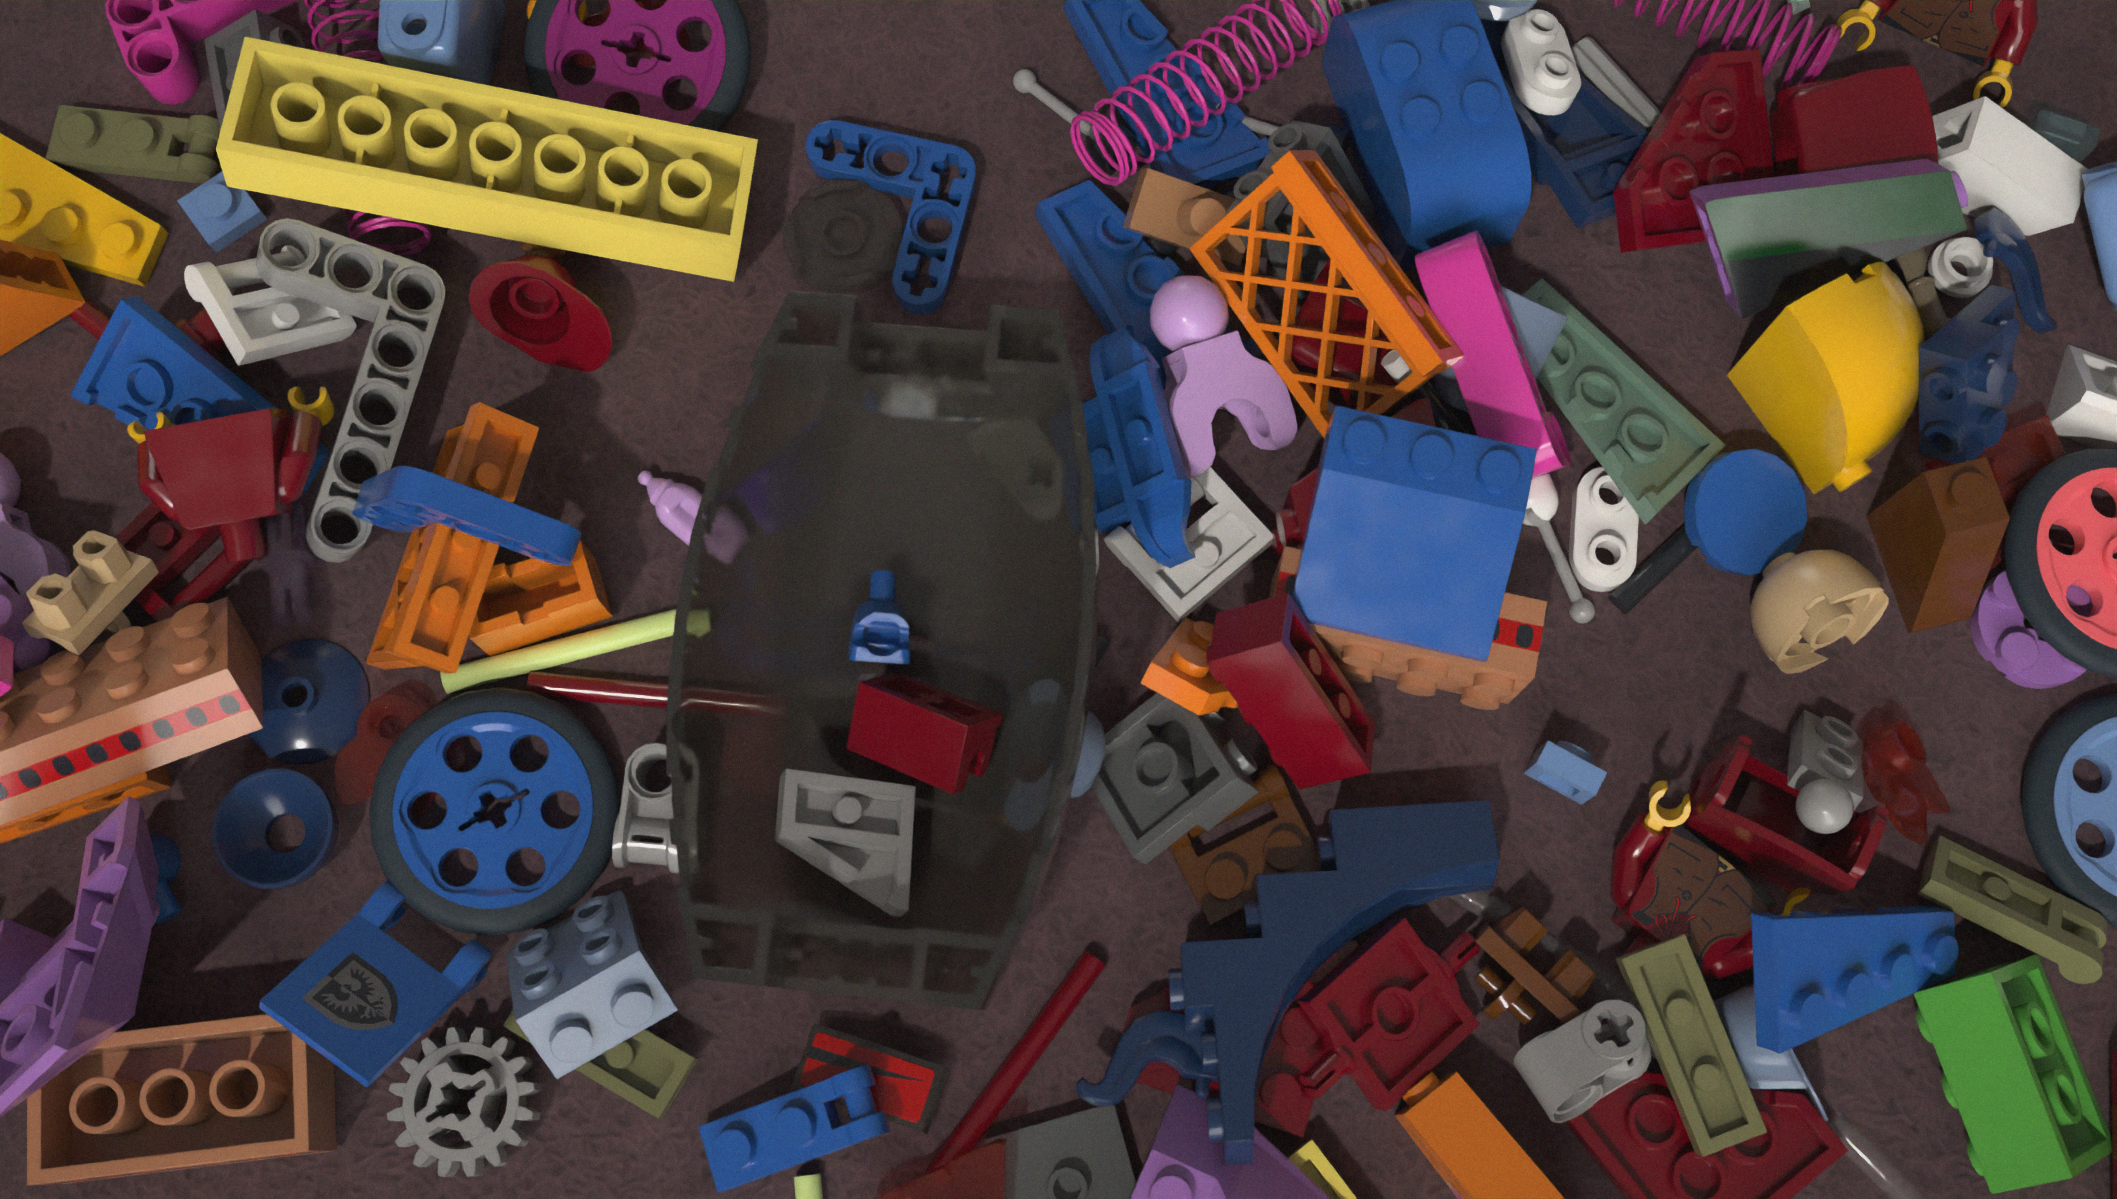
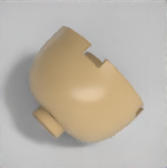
M1810 550L1797 555L1789 552L1774 559L1764 569L1762 574L1764 579L1755 591L1750 606L1753 634L1768 658L1774 661L1779 669L1786 674L1801 673L1829 659L1813 651L1825 647L1844 636L1853 645L1863 638L1882 617L1889 604V598L1883 592L1885 590L1876 577L1849 555L1836 550ZM1803 637V638L1806 640L1807 643H1798V642H1799L1800 639Z

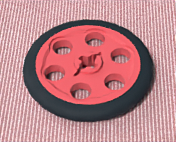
M2086 449L2060 456L2038 470L2022 488L2009 515L2010 520L2006 527L2004 557L2008 582L2020 610L2037 634L2066 659L2091 672L2117 678V559L2113 558V554L2117 553V449ZM2093 488H2101L2113 497L2116 503V513L2113 518L2101 515L2094 508L2091 502ZM2052 524L2066 528L2072 535L2075 542L2072 555L2060 553L2051 544L2049 529ZM2070 585L2081 587L2090 596L2092 611L2089 617L2078 615L2069 606L2066 595Z

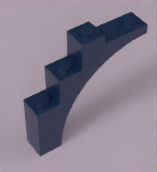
M1490 800L1330 810L1327 835L1316 837L1318 872L1256 875L1255 900L1243 901L1246 939L1180 943L1181 968H1168L1170 1009H1184L1186 1033H1200L1203 1074H1217L1219 1098H1206L1209 1142L1222 1141L1224 1166L1253 1164L1254 1103L1263 1061L1284 1013L1313 973L1350 939L1395 913L1440 897L1491 890L1493 888L1500 857Z

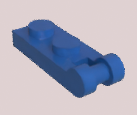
M870 1064L845 1071L824 1081L699 1126L717 1193L742 1186L890 1132L885 1111L877 1112L870 1087L876 1085ZM842 1097L845 1099L851 1119L850 1123L843 1126L841 1125L834 1100Z

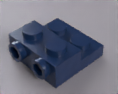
M1990 285L1919 347V453L1958 464L1974 460L1987 447L1994 446L2002 437L2007 422L2006 412L2002 408L2012 400L2018 384L2017 373L2013 371V350L2019 334V321L2017 318H2014V290Z

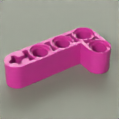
M107 0L105 9L125 64L154 99L162 104L175 105L190 99L198 90L201 81L198 66L189 46L190 43L215 34L255 9L268 13L298 0Z
M1475 230L1415 255L1417 272L1430 308L1464 354V357L1453 364L1452 368L1477 436L1537 449L1532 479L1571 465V458L1564 435L1554 414L1546 411L1494 266L1479 232Z

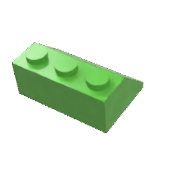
M2038 954L1944 981L1914 993L1918 1004L1915 1012L1918 1027L1924 1038L1934 1045L1943 1068L1941 1084L1944 1094L1951 1106L1960 1112L1969 1135L1967 1138L1969 1159L1976 1172L1985 1177L1991 1194L2071 1179L2112 1152L2111 1134Z

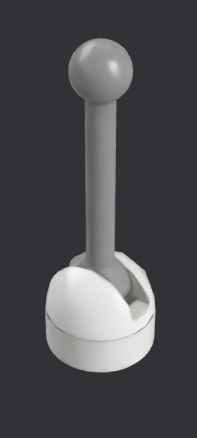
M1545 474L1531 480L1523 524L1538 527L1572 603L1569 608L1570 617L1577 623H1588L1595 615V607L1591 601L1583 598L1550 524L1551 518L1556 514L1559 499L1550 474Z

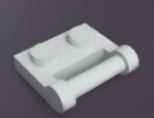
M285 245L281 253L271 255L278 263L285 266H296L305 261L299 249L291 245ZM257 258L214 266L211 262H202L188 265L185 268L184 280L190 296L196 302H202L238 366L342 341L351 336L357 327L350 314L276 290L273 287L232 296L229 289L264 282L259 276L256 267Z
M1211 467L1203 474L1190 478L1192 482L1191 506L1201 497L1208 500L1213 508L1186 529L1187 539L1193 545L1195 558L1173 568L1159 564L1142 548L1143 545L1138 539L1132 523L1125 529L1118 526L1104 538L1107 547L1135 574L1178 623L1265 551L1273 540L1272 533Z

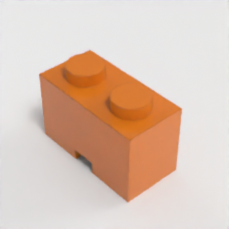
M580 539L570 566L555 565L531 557L509 566L505 563L492 566L469 633L470 639L491 657L612 618V611L595 557Z

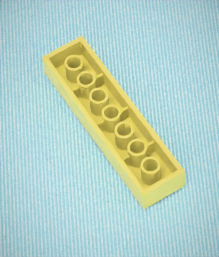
M244 37L216 151L227 187L734 282L758 139Z

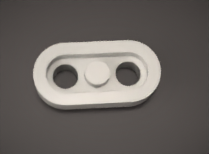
M1540 9L1528 10L1524 15L1511 19L1501 37V48L1516 95L1526 107L1537 113L1559 115L1566 112L1581 87V78L1564 28L1555 16Z
M1603 467L1589 471L1575 487L1572 497L1569 567L1574 578L1585 588L1597 592H1607L1618 588L1633 573L1637 559L1639 522L1638 514ZM1608 488L1612 490L1617 496L1618 503L1614 505L1605 503L1599 496V489ZM1596 548L1608 549L1614 556V564H1602L1596 557Z

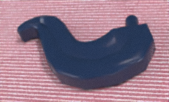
M1993 207L1982 212L1975 219L1974 227L1975 237L1983 246L1984 256L1998 258L2007 266L2011 274L2021 314L2029 327L2038 334L2055 330L2057 323L2051 319L2046 310L2041 276L2035 254L2024 233L2009 216Z
M1158 1010L1137 1017L1121 1035L1103 1079L1095 1084L1081 1078L1077 1082L1076 1092L1083 1100L1095 1106L1107 1107L1119 1104L1131 1091L1145 1067L1151 1063L1160 1062L1174 1068L1182 1078L1196 1079L1195 1094L1198 1098L1204 1099L1209 1094L1210 1081L1217 1082V1074H1203L1200 1033H1186L1184 1013Z

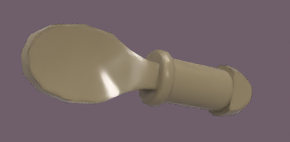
M1925 247L1897 257V260L1904 273L1907 284L1905 288L1911 295L1919 312L1924 335L1929 339L1951 319L1947 318L1934 287L1935 279L1931 276L1924 277L1928 257Z

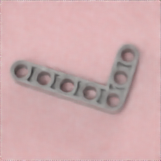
M286 218L276 220L266 226L260 236L256 267L259 276L264 282L276 290L373 322L306 531L308 546L317 557L326 562L340 563L350 560L360 552L373 524L363 521L352 514L362 485L348 481L342 475L340 463L345 459L353 457L361 458L372 467L374 476L391 469L444 304L446 289L438 273L424 264L311 224ZM279 245H291L299 249L305 261L296 266H285L278 263L271 256L270 250ZM345 266L354 267L365 275L368 284L356 289L348 288L336 279L334 271ZM404 288L417 289L425 295L429 306L421 310L409 309L401 303L397 292ZM389 343L397 344L409 353L411 363L404 367L390 366L382 360L378 348ZM370 400L380 401L391 410L393 421L381 426L373 425L363 418L359 405ZM331 516L344 517L354 526L356 532L355 539L346 544H335L327 540L322 534L321 521Z

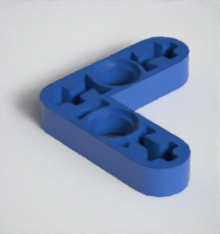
M828 120L817 124L810 130L806 138L805 150L811 169L818 176L835 182L913 198L893 271V290L897 302L906 311L913 314H927L937 310L944 303L948 295L976 189L977 174L973 157L965 149L955 145L853 123ZM833 140L842 141L843 150L847 153H837L834 161L825 160L823 150L820 147L829 148ZM865 144L867 147L864 151V168L859 169L857 168L856 155L861 156L860 146ZM898 152L908 159V165L899 175L885 176L875 169L877 159L885 153ZM948 165H956L959 169V176L962 178H954L949 191L950 203L939 200L941 181L940 175L935 172L945 173ZM931 218H941L952 226V232L943 242L929 243L924 241L918 234L921 224ZM921 255L931 259L928 269L930 284L935 286V288H925L921 296L912 295L910 284L905 281H916L922 265Z
M396 466L363 481L352 512L354 516L363 521L398 532H411L434 523H439L531 558L561 566H570L572 564L582 534L573 526L437 474L408 466Z

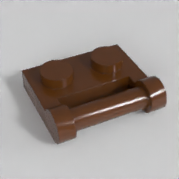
M1273 763L1254 772L1255 779L1252 781L1259 792L1216 826L1265 802H1268L1276 817L1275 819L1197 857L1190 842V839L1206 832L1205 829L1198 825L1194 826L1168 847L1208 927L1242 911L1243 901L1255 900L1256 875L1318 872L1316 845L1289 795L1283 777Z

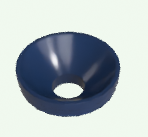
M284 768L266 769L252 773L236 783L219 804L212 825L214 852L221 866L238 881L261 889H285L299 885L313 877L326 864L334 850L338 837L336 808L326 791L316 781L302 773ZM282 816H298L305 825L303 842L292 852H277L272 848L269 841V832L272 825Z

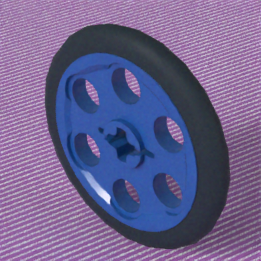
M507 688L465 692L434 705L416 718L388 749L374 779L369 807L372 845L385 877L400 893L406 896L405 902L428 920L458 932L494 936L526 931L555 919L582 899L603 873L612 852L613 833L621 806L618 777L608 752L599 738L585 721L563 704L531 691ZM472 736L481 744L482 759L473 770L465 773L456 772L448 764L447 750L457 738ZM527 736L540 737L548 746V759L543 767L535 772L520 771L513 761L515 745ZM528 790L530 791L528 795L511 802L512 806L504 812L507 823L502 827H499L495 822L485 821L482 823L476 822L471 827L462 831L463 826L480 819L479 815L487 810V804L484 799L488 795L492 794L497 799L507 800L509 798L515 799L520 794ZM435 792L440 794L446 802V817L440 825L433 829H421L412 819L411 810L413 803L422 794ZM569 792L575 795L579 801V817L568 828H553L544 817L545 803L555 793ZM465 848L476 856L478 871L476 877L470 883L456 887L446 881L442 865L450 852ZM525 848H533L539 851L545 861L543 876L539 881L530 886L516 884L509 873V863L513 855Z

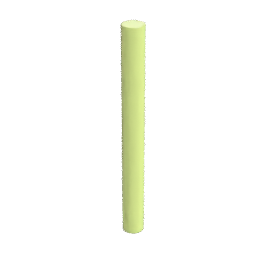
M688 605L460 664L456 673L446 674L440 671L442 684L446 693L449 694L527 674L531 671H538L697 630L692 606Z

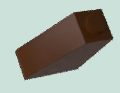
M1987 457L1925 471L1866 516L1908 634L1967 620L1972 617L2010 520Z

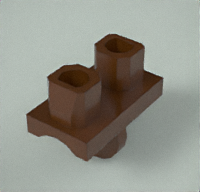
M1522 904L1501 917L1494 926L1486 920L1473 935L1476 938L1475 942L1511 974L1504 980L1488 964L1477 973L1474 979L1492 995L1483 1005L1481 1012L1490 1020H1494L1507 1009L1523 1025L1527 1024L1538 1010L1520 995L1526 988L1565 1024L1582 1013L1577 1002L1585 994L1597 974L1569 947L1544 972L1534 965L1526 955L1549 930Z

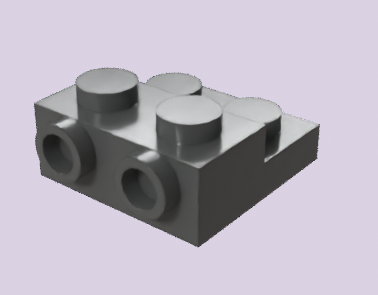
M1293 120L1290 124L1279 127L1271 134L1268 140L1270 152L1258 169L1245 174L1237 181L1233 190L1236 199L1227 210L1226 215L1274 173L1271 166L1289 150H1315L1367 222L1376 208L1332 129ZM1281 190L1266 202L1263 230L1291 233L1293 206ZM1250 217L1239 227L1249 228ZM1305 225L1304 235L1314 236L1307 225ZM1239 236L1247 248L1248 237ZM1262 238L1260 256L1268 258L1280 278L1286 279L1290 242ZM1303 244L1299 281L1315 282L1330 258L1322 246ZM1298 290V298L1306 301L1310 291Z
M1156 693L1105 734L1104 759L1091 787L1132 857L1146 865L1196 825L1206 831H1210L1259 792L1249 776L1258 769L1255 760L1236 738L1233 737L1227 742L1218 728L1226 720V716L1221 708L1218 712L1197 715L1163 695Z

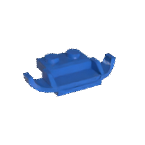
M1125 325L1112 333H1107L1098 338L1091 345L1089 363L1097 397L1060 415L1069 452L1075 464L1076 478L1090 530L1105 533L1131 521L1134 531L1145 550L1159 564L1173 568L1196 557L1193 545L1188 542L1186 535L1187 520L1191 506L1192 482L1186 475L1157 370L1160 366L1146 346L1134 339L1133 326Z

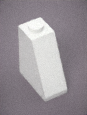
M1986 96L1932 116L1936 133L1938 164L1950 171L1957 172L1967 192L1968 206L1961 208L1962 213L1977 218L1982 212L1994 207L2009 216L2024 235L2027 236L2074 222L2084 189L2081 173L2088 170L2083 165Z

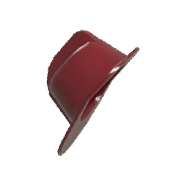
M539 254L523 255L487 266L472 280L468 297L472 313L483 328L498 338L514 345L537 361L583 372H591L597 370L609 358L613 345L610 323L601 308L585 294L577 290L573 277L556 260Z

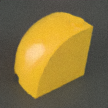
M1885 262L1867 265L1861 270L1863 275L1854 282L1848 274L1842 275L1786 306L1727 374L1814 495L1831 484L1840 493L1869 475L1872 469L1867 462L1878 455L1899 433L1919 398V347L1926 342L1924 328L1911 295L1898 276L1891 271Z

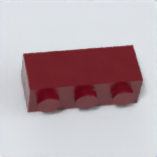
M1285 593L1216 613L1212 640L1206 649L1209 670L1216 681L1223 682L1238 703L1244 721L1256 728L1268 745L1274 763L1279 767L1283 766L1298 789L1371 773L1375 722L1290 594Z

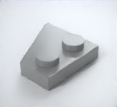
M785 769L780 776L775 841L891 916L901 917L909 910L916 786Z

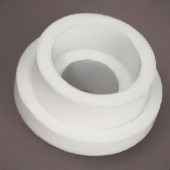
M1970 237L1949 239L1941 243L1932 252L1928 262L1929 276L1935 279V286L1943 293L1957 298L1971 297L1979 293L1989 283L1993 273V257L1984 256L1983 246L1977 239ZM1957 261L1962 263L1967 269L1968 276H1963L1956 272L1951 262Z

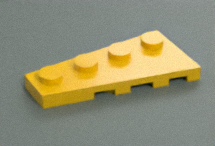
M0 133V240L59 253L65 265L146 287L169 233L160 224Z

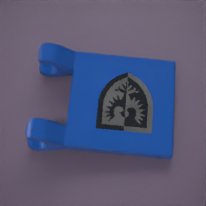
M389 880L384 882L372 894L351 920L264 996L259 1003V1008L366 1088L402 1055L456 1000L479 985L488 971L484 965L490 961L492 952L475 940H470L460 949L441 974L386 934L385 931L393 928L404 915L406 909L400 905L406 901V896L400 893Z

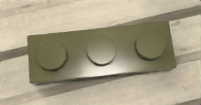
M1678 934L1615 958L1634 1005L1644 1019L1647 1037L1695 1154L1704 1157L1767 1133L1686 935Z

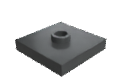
M1114 1105L1107 1107L1098 1106L983 1140L999 1199H1129L1136 1184Z

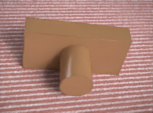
M1142 168L1122 228L1190 251L1189 248L1226 216L1227 210L1235 199L1150 168ZM1230 234L1213 250L1221 262L1233 266H1241L1246 246L1239 235Z

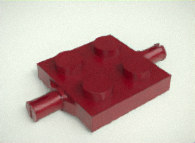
M1392 917L1298 1000V1003L1321 1033L1324 1046L1327 1049V1053L1299 1076L1300 1082L1308 1085L1305 1089L1313 1097L1320 1099L1343 1075H1347L1355 1081L1374 1109L1388 1111L1409 1089L1416 1085L1480 1025L1461 998L1454 975L1475 955L1480 953V946L1478 944H1471L1475 939L1469 933L1461 930L1448 944L1436 953L1422 943L1405 917Z

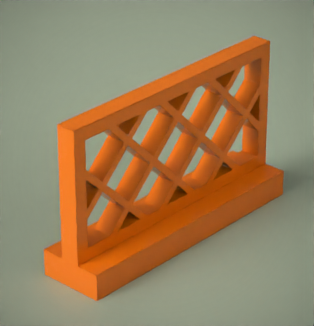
M1289 150L1271 166V169L1274 171L1273 174L1189 249L1212 282L1220 288L1229 306L1322 437L1325 438V433L1332 417L1327 410L1330 386L1359 391L1356 410L1383 416L1434 375L1450 368L1464 357V354L1315 150ZM1280 190L1293 206L1291 233L1263 230L1266 202ZM1250 217L1249 228L1239 227ZM1305 225H1307L1314 236L1304 235ZM1230 234L1248 237L1245 273L1228 271L1213 250ZM1262 238L1290 242L1286 279L1258 275ZM1303 244L1322 246L1330 257L1328 284L1299 281ZM1342 276L1346 279V281L1351 287L1341 286ZM1236 281L1244 282L1243 291L1236 283ZM1257 284L1285 288L1281 323L1263 321L1256 311ZM1298 290L1327 293L1323 330L1295 326ZM1340 295L1359 298L1368 310L1365 336L1336 332ZM1380 328L1388 339L1379 338ZM1272 332L1280 333L1279 342ZM1293 335L1321 339L1318 374L1300 372L1291 360ZM1335 341L1364 345L1360 381L1331 377ZM1377 347L1397 350L1413 373L1395 387L1373 383ZM1308 383L1316 384V392L1313 391ZM1372 393L1384 395L1370 406Z
M481 402L470 406L465 423L447 430L432 473L514 504L539 427ZM439 523L413 530L365 664L385 670L426 666L446 674L456 673L499 545Z

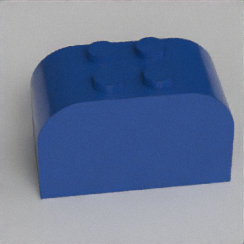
M1392 0L1336 15L1331 22L1321 64L1343 126L1351 130L1350 146L1368 196L1376 208L1374 213L1385 244L1403 272L1416 268L1415 255L1475 230L1479 232L1487 249L1511 242L1531 198L1530 161L1520 123L1473 1Z

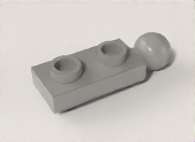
M1804 709L1790 732L1787 785L1799 791L1796 799V813L1802 824L1811 831L1820 834H1831L1840 831L1850 822L1853 811L1863 799V741L1843 721L1831 716L1820 718Z

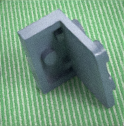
M615 891L607 896L590 898L582 903L573 915L547 930L537 929L523 936L506 956L515 1021L556 1079L678 1011L674 995L642 948L630 902L622 891Z

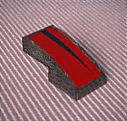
M813 1023L791 1086L792 1089L799 1090L845 1071L870 1064L876 1085L870 1087L877 1112L885 1111L889 1122L925 1134L929 1133L950 1068ZM844 1097L834 1100L836 1104L847 1107Z

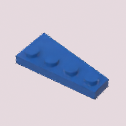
M1065 0L1063 10L1111 97L1117 88L1129 86L1131 79L1135 76L1147 74L1149 67L1156 62H1165L1167 55L1177 51L1166 39L1168 30L1140 0ZM1180 56L1173 58L1169 64L1180 68ZM1185 57L1186 73L1200 88L1207 106L1210 109L1217 110L1216 105L1220 103L1219 109L1221 107V98L1215 94L1203 79L1200 65L1193 59ZM1158 68L1152 73V76L1163 81V68ZM1167 68L1170 87L1182 100L1189 118L1200 122L1204 117L1203 109L1191 97L1184 84L1183 77ZM1140 80L1135 84L1134 88L1146 94L1145 80ZM1150 80V92L1153 101L1156 102L1165 114L1171 129L1179 134L1186 131L1185 120L1181 118L1172 106L1166 90ZM1122 92L1117 96L1116 100L1128 106V92ZM1132 93L1136 114L1147 126L1153 140L1159 145L1165 146L1168 144L1167 131L1156 120L1149 103L1139 95ZM1226 102L1225 111L1222 115L1218 116L1209 113L1207 124L1202 128L1191 125L1190 135L1186 139L1173 137L1172 148L1167 152L1155 148L1154 161L1149 163V166L1152 170L1209 189L1257 170L1270 152L1268 139L1266 137L1259 139L1248 126L1242 123L1245 114L1234 103ZM1117 106L1129 130L1137 136V144L1144 157H1149L1151 153L1149 143L1138 131L1132 117Z
M1091 180L1038 202L1035 211L1037 220L1107 333H1112L1125 325L1133 326L1134 339L1146 346L1160 366L1157 370L1164 390L1167 378L1161 359L1173 353V351L1160 344L1153 333L1150 325L1149 310L1155 294L1163 283L1176 276H1184L1185 273L1168 256L1163 260L1142 240V234L1122 228L1126 215ZM1227 324L1224 334L1234 332L1235 330ZM1240 336L1245 350L1253 357L1262 360L1264 353L1251 338L1245 341Z
M138 296L120 300L70 394V397L86 405L97 403L115 412L114 418L127 425L137 420L150 430L155 429L158 419L156 413L162 412L174 425H180L268 408L277 409ZM320 443L303 493L295 501L299 500L306 493L330 453Z
M1928 905L1881 907L1871 912L1857 909H1836L1835 913L1825 914L1813 911H1790V915H1776L1769 912L1751 913L1757 1046L1779 1054L1956 974L1955 964L1958 959L1959 949L1955 939L1954 911Z

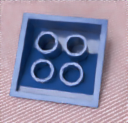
M1335 406L1325 433L1291 595L1308 623L1486 662L1526 512L1537 449Z

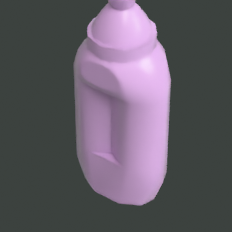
M644 470L639 474L638 482L647 486L650 503L655 506L656 515L660 522L702 558L715 563L718 562L741 537L742 533L736 523L694 487L684 483H675L671 479L653 478L650 471Z

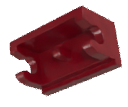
M894 671L859 682L846 749L954 795L964 790L969 773L980 778L985 774L990 762L997 727L1001 726L1003 714Z

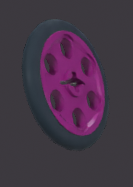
M536 0L527 24L524 49L528 84L534 95L608 109L610 103L616 97L622 95L632 96L638 100L640 106L639 116L718 132L722 131L738 109L749 81L752 53L747 20L738 0H666L665 4L655 10L641 8L636 0H609L611 10L608 19L603 24L595 27L586 26L580 21L579 7L584 0ZM691 21L704 22L710 26L712 31L710 44L700 52L686 51L679 42L681 29ZM644 39V44L649 51L656 54L658 58H666L671 61L666 62L655 57H651V59L642 58L638 62L637 67H632L631 60L627 55L620 52L618 48L636 47L638 40ZM606 44H610V45L617 46L618 48H615V47H607V46H605V45H606ZM576 54L590 55L596 62L595 76L584 85L571 84L565 77L564 69L566 63ZM686 79L695 83L698 91L697 100L687 110H673L666 104V89L675 80Z

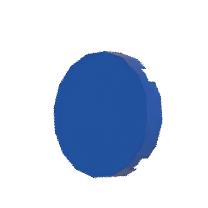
M1758 449L1724 452L1711 459L1713 461L1707 464L1704 470L1700 471L1691 480L1683 506L1686 534L1691 544L1698 546L1701 553L1707 558L1703 560L1714 569L1733 575L1760 574L1777 557L1789 552L1794 553L1801 543L1808 518L1805 491L1795 471L1777 455Z

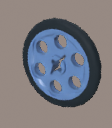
M2107 693L2076 704L2056 718L2039 738L2024 772L2021 806L2026 835L2040 866L2059 891L2069 899L2104 916L2107 924L2117 928V693ZM2078 759L2092 761L2099 768L2102 774V784L2096 793L2084 791L2076 784L2073 778V767ZM2083 822L2093 824L2103 833L2105 849L2098 858L2084 854L2078 847L2076 831Z

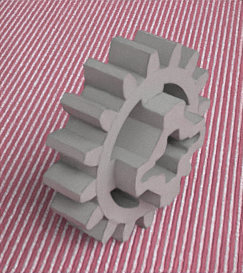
M453 1027L447 1029L445 1046L434 1038L426 1037L421 1041L422 1049L426 1056L423 1060L407 1057L402 1059L400 1064L410 1074L407 1083L390 1084L388 1091L403 1097L402 1107L388 1112L387 1119L405 1122L407 1129L395 1140L398 1147L414 1145L420 1147L415 1155L414 1165L417 1167H428L438 1158V1176L454 1177L462 1161L466 1176L476 1177L483 1175L484 1158L495 1167L505 1166L509 1163L508 1154L504 1148L507 1143L515 1146L527 1145L530 1140L519 1127L522 1121L539 1120L541 1113L534 1108L527 1107L526 1102L527 1097L542 1091L540 1083L524 1082L522 1075L533 1065L530 1057L521 1056L512 1060L509 1058L516 1043L514 1040L501 1037L491 1047V1030L476 1027L468 1042L464 1030ZM475 1055L487 1060L493 1066L489 1069H482L476 1074H470L465 1065L459 1062L458 1058ZM430 1082L432 1086L427 1106L424 1108V1096ZM458 1089L478 1090L475 1092L476 1096L467 1103L471 1114H450L454 1111L453 1107L461 1101ZM507 1094L506 1111L499 1124L496 1115L500 1099ZM451 1130H456L460 1132L464 1141H470L473 1147L457 1149L446 1145L437 1137L447 1134Z

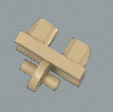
M95 530L88 531L73 546V556L79 566L67 578L56 573L43 576L26 592L34 609L22 622L28 634L37 639H50L78 655L100 634L110 638L118 631L131 627L129 619L122 610L159 573L152 559L127 551L116 538Z

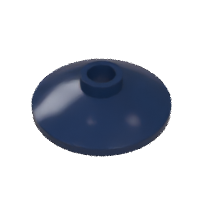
M304 639L284 644L261 660L263 728L248 735L262 752L285 763L311 764L334 756L352 742L365 722L370 702L367 677L354 656L334 643L319 639ZM306 687V701L298 707H291L289 703L291 693L296 688Z

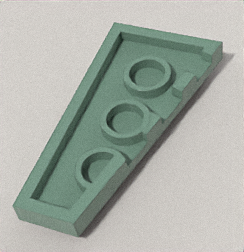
M1541 278L1522 295L1567 316L1568 319L1537 378L1646 525L1726 445Z

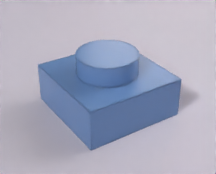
M223 171L177 200L208 245L216 253L267 220L247 190L227 187Z
M1547 741L1534 752L1524 774L1582 805L1597 794L1607 772L1593 765V756L1584 749L1565 741H1558L1557 744Z

